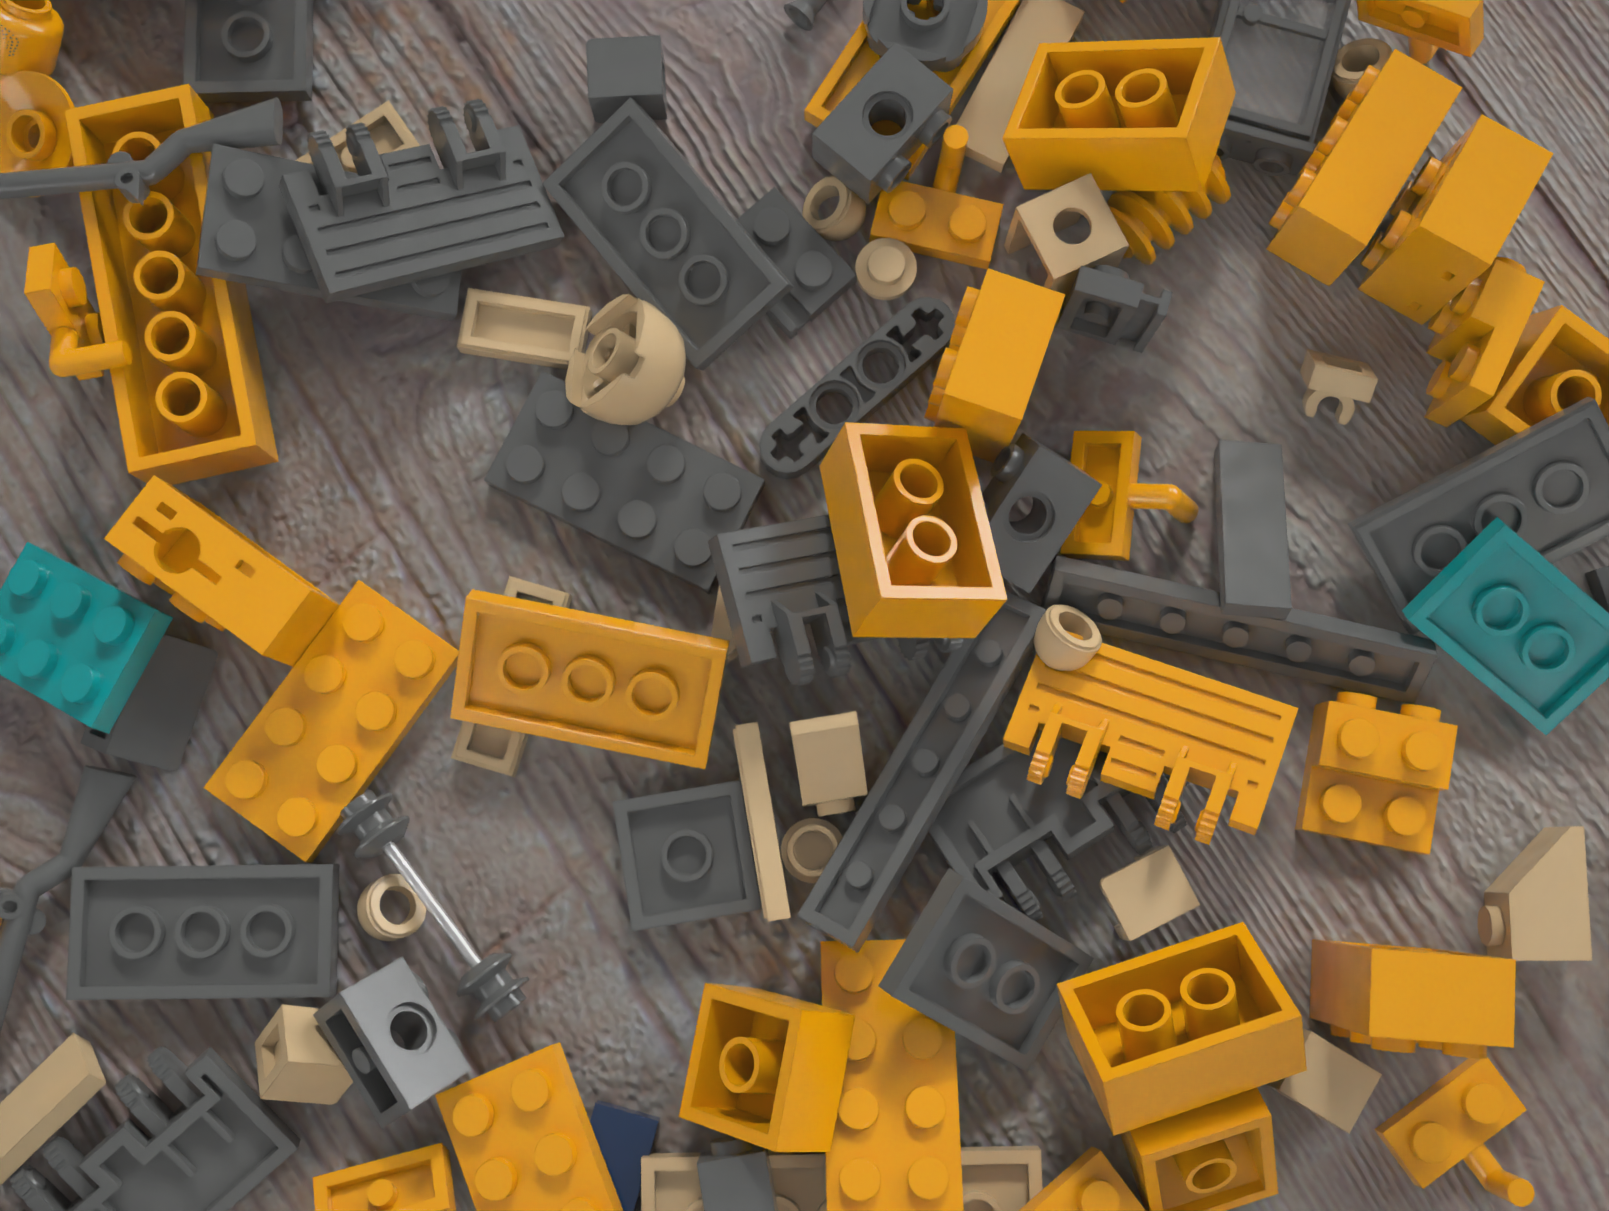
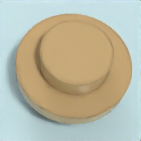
M892 238L873 240L865 245L857 256L855 264L856 280L861 289L875 299L893 300L899 298L910 290L915 281L917 273L915 256L910 248L899 240Z
M819 818L803 819L791 826L786 832L781 845L782 861L789 873L798 880L816 883L843 837L839 830L826 820Z

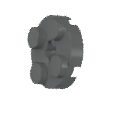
M863 0L862 15L868 34L867 41L875 54L883 56L896 42L929 70H936L938 72L954 70L960 65L962 58L973 50L981 37L988 6V0H934L933 9L941 13L936 17H930L928 20L916 18L915 13L907 7L908 4L919 5L921 0Z

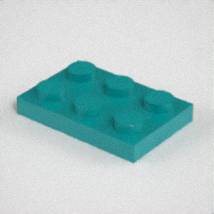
M1498 517L1402 610L1405 617L1545 735L1549 734L1609 678V613Z
M27 542L0 589V675L90 728L109 734L173 617L53 553Z

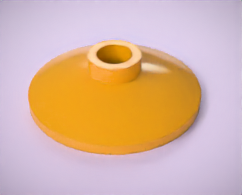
M18 71L13 77L6 76L0 80V173L74 166L64 110L75 107L66 90L53 78L38 72Z

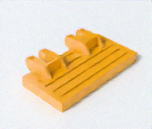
M1066 631L1071 636L1083 640L1081 635ZM1102 643L1099 650L1087 664L1072 671L1055 670L1046 665L1036 653L1003 737V745L1006 748L1030 756L1039 730H1042L1027 775L1028 781L1042 785L1052 769L1054 755L1061 737L1082 744L1077 760L1072 765L1066 781V794L1081 799L1100 751L1108 753L1101 772L1100 781L1154 800L1163 773L1170 775L1154 826L1168 831L1171 824L1175 823L1181 807L1180 799L1186 782L1211 790L1205 809L1201 810L1194 830L1196 832V841L1210 845L1227 795L1236 798L1227 826L1252 835L1256 834L1299 708Z

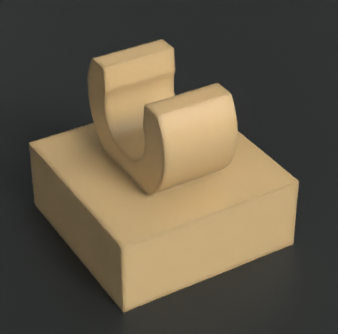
M1307 349L1300 369V374L1308 388L1302 399L1306 416L1314 417L1317 406L1322 399L1330 396L1339 399V405L1336 408L1335 418L1339 424L1346 425L1354 414L1355 405L1353 399L1370 403L1378 378L1368 363Z

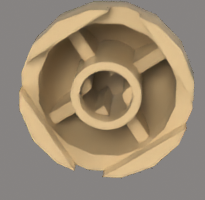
M622 294L607 303L594 316L585 329L595 335L586 353L575 348L570 358L565 379L566 397L570 403L581 408L584 413L595 419L609 424L638 425L656 416L665 407H670L680 397L685 385L686 354L684 340L672 321L645 300L637 299L630 294Z

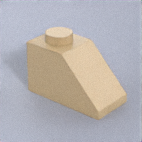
M856 711L789 722L803 807L816 805L818 817L856 811L854 799L868 795Z
M1584 826L1544 827L1484 891L1485 906H1482L1479 910L1477 925L1480 940L1487 946V956L1515 959L1516 961H1592Z

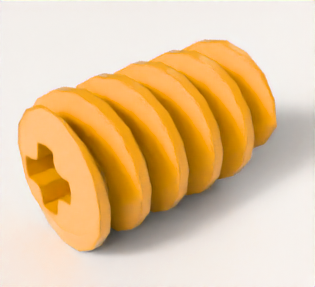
M1217 153L1204 191H1116L1110 196L1107 204L1129 244L1123 259L1134 256L1143 264L1151 265L1156 260L1155 250L1150 243L1151 241L1165 250H1169L1175 244L1174 235L1169 226L1180 234L1187 235L1194 228L1189 212L1199 219H1207L1213 211L1209 199L1217 204H1225L1229 201L1231 197L1230 187L1225 180L1226 173Z

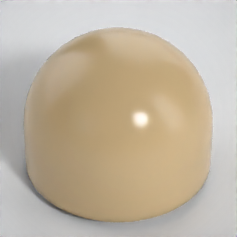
M1365 38L1350 42L1339 49L1331 76L1334 88L1338 94L1345 99L1349 92L1353 90L1369 64L1380 70L1392 53L1391 47L1382 40Z
M831 175L817 182L809 191L803 205L802 215L822 238L831 241H841L856 234L863 225L866 216V203L834 175ZM840 196L839 204L830 217L820 220L818 210L821 203L828 198Z
M1052 605L1041 617L1036 628L1033 643L1037 655L1046 665L1059 671H1072L1083 667L1092 659L1102 645V638L1096 624L1080 610L1068 605ZM1066 631L1081 635L1083 640L1071 636Z
M388 874L374 880L362 891L357 903V917L361 927L370 936L382 941H395L413 934L422 925L426 915V907L401 874ZM386 890L401 892L409 900V914L400 925L390 923L381 913L380 899Z

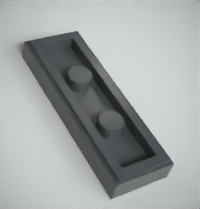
M1219 439L1214 451L1221 614L1286 619L1292 609L1282 444Z

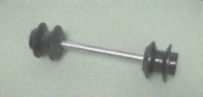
M372 790L365 792L341 810L340 815L345 821L338 827L336 832L338 835L354 832L360 841L354 853L355 858H375L384 852L387 854L471 967L461 977L456 993L457 996L474 994L481 1004L474 1019L478 1020L488 1013L494 1023L527 998L520 988L529 981L528 976L512 979L506 971V967L512 957L511 953H493L484 960H481L397 847L396 843L404 837L410 818L408 816L392 818L386 810L393 797L391 793H385L377 797Z

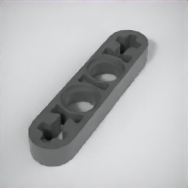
M932 297L917 298L908 303L773 420L763 431L759 443L761 461L766 470L775 477L786 480L798 478L807 473L826 456L845 422L864 423L941 356L945 348H948L950 345V338L955 327L954 314L949 306L940 299ZM919 317L924 322L930 321L933 317L939 321L936 331L938 339L934 340L927 334L918 339L911 346L910 355L917 359L910 362L907 353L901 345L912 337L915 332L916 321L914 318ZM897 335L900 344L890 337ZM875 353L888 354L897 363L898 374L887 383L879 384L872 382L865 376L862 368L867 357ZM829 393L844 395L852 405L851 415L847 420L839 424L826 423L816 412V406L821 397ZM805 414L812 429L825 439L821 443H817L813 433H810L799 444V455L801 458L798 461L794 462L787 456L777 461L773 458L777 452L775 439L782 436L789 442L804 431V423L797 418Z

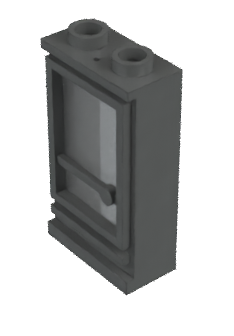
M1218 0L1208 38L1221 37L1236 91L1216 152L1220 160L1232 158L1253 164L1257 171L1266 175L1284 176L1290 174L1297 176L1314 150V140L1351 0Z

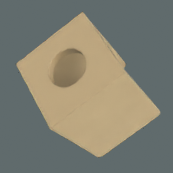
M1091 173L1017 206L1004 243V248L1008 254L1033 244L1048 273L1043 287L1065 294L1062 305L1067 298L1081 265L1089 268L1095 265H1109L1118 268L1129 246ZM1082 214L1090 225L1089 237L1079 244L1062 242L1055 233L1076 224Z

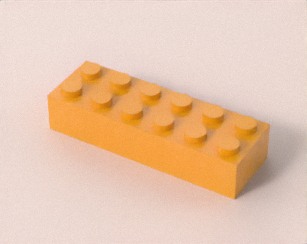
M190 84L64 110L74 166L106 164L111 155L120 151L129 153L134 161L144 160L177 130L214 118V114ZM211 152L190 154L166 178L157 184L150 185V193L144 200L143 206L140 203L129 202L119 189L79 192L105 343L126 340L132 354L131 365L110 369L128 473L145 483H148L153 475L170 485L279 462L246 284L196 275Z

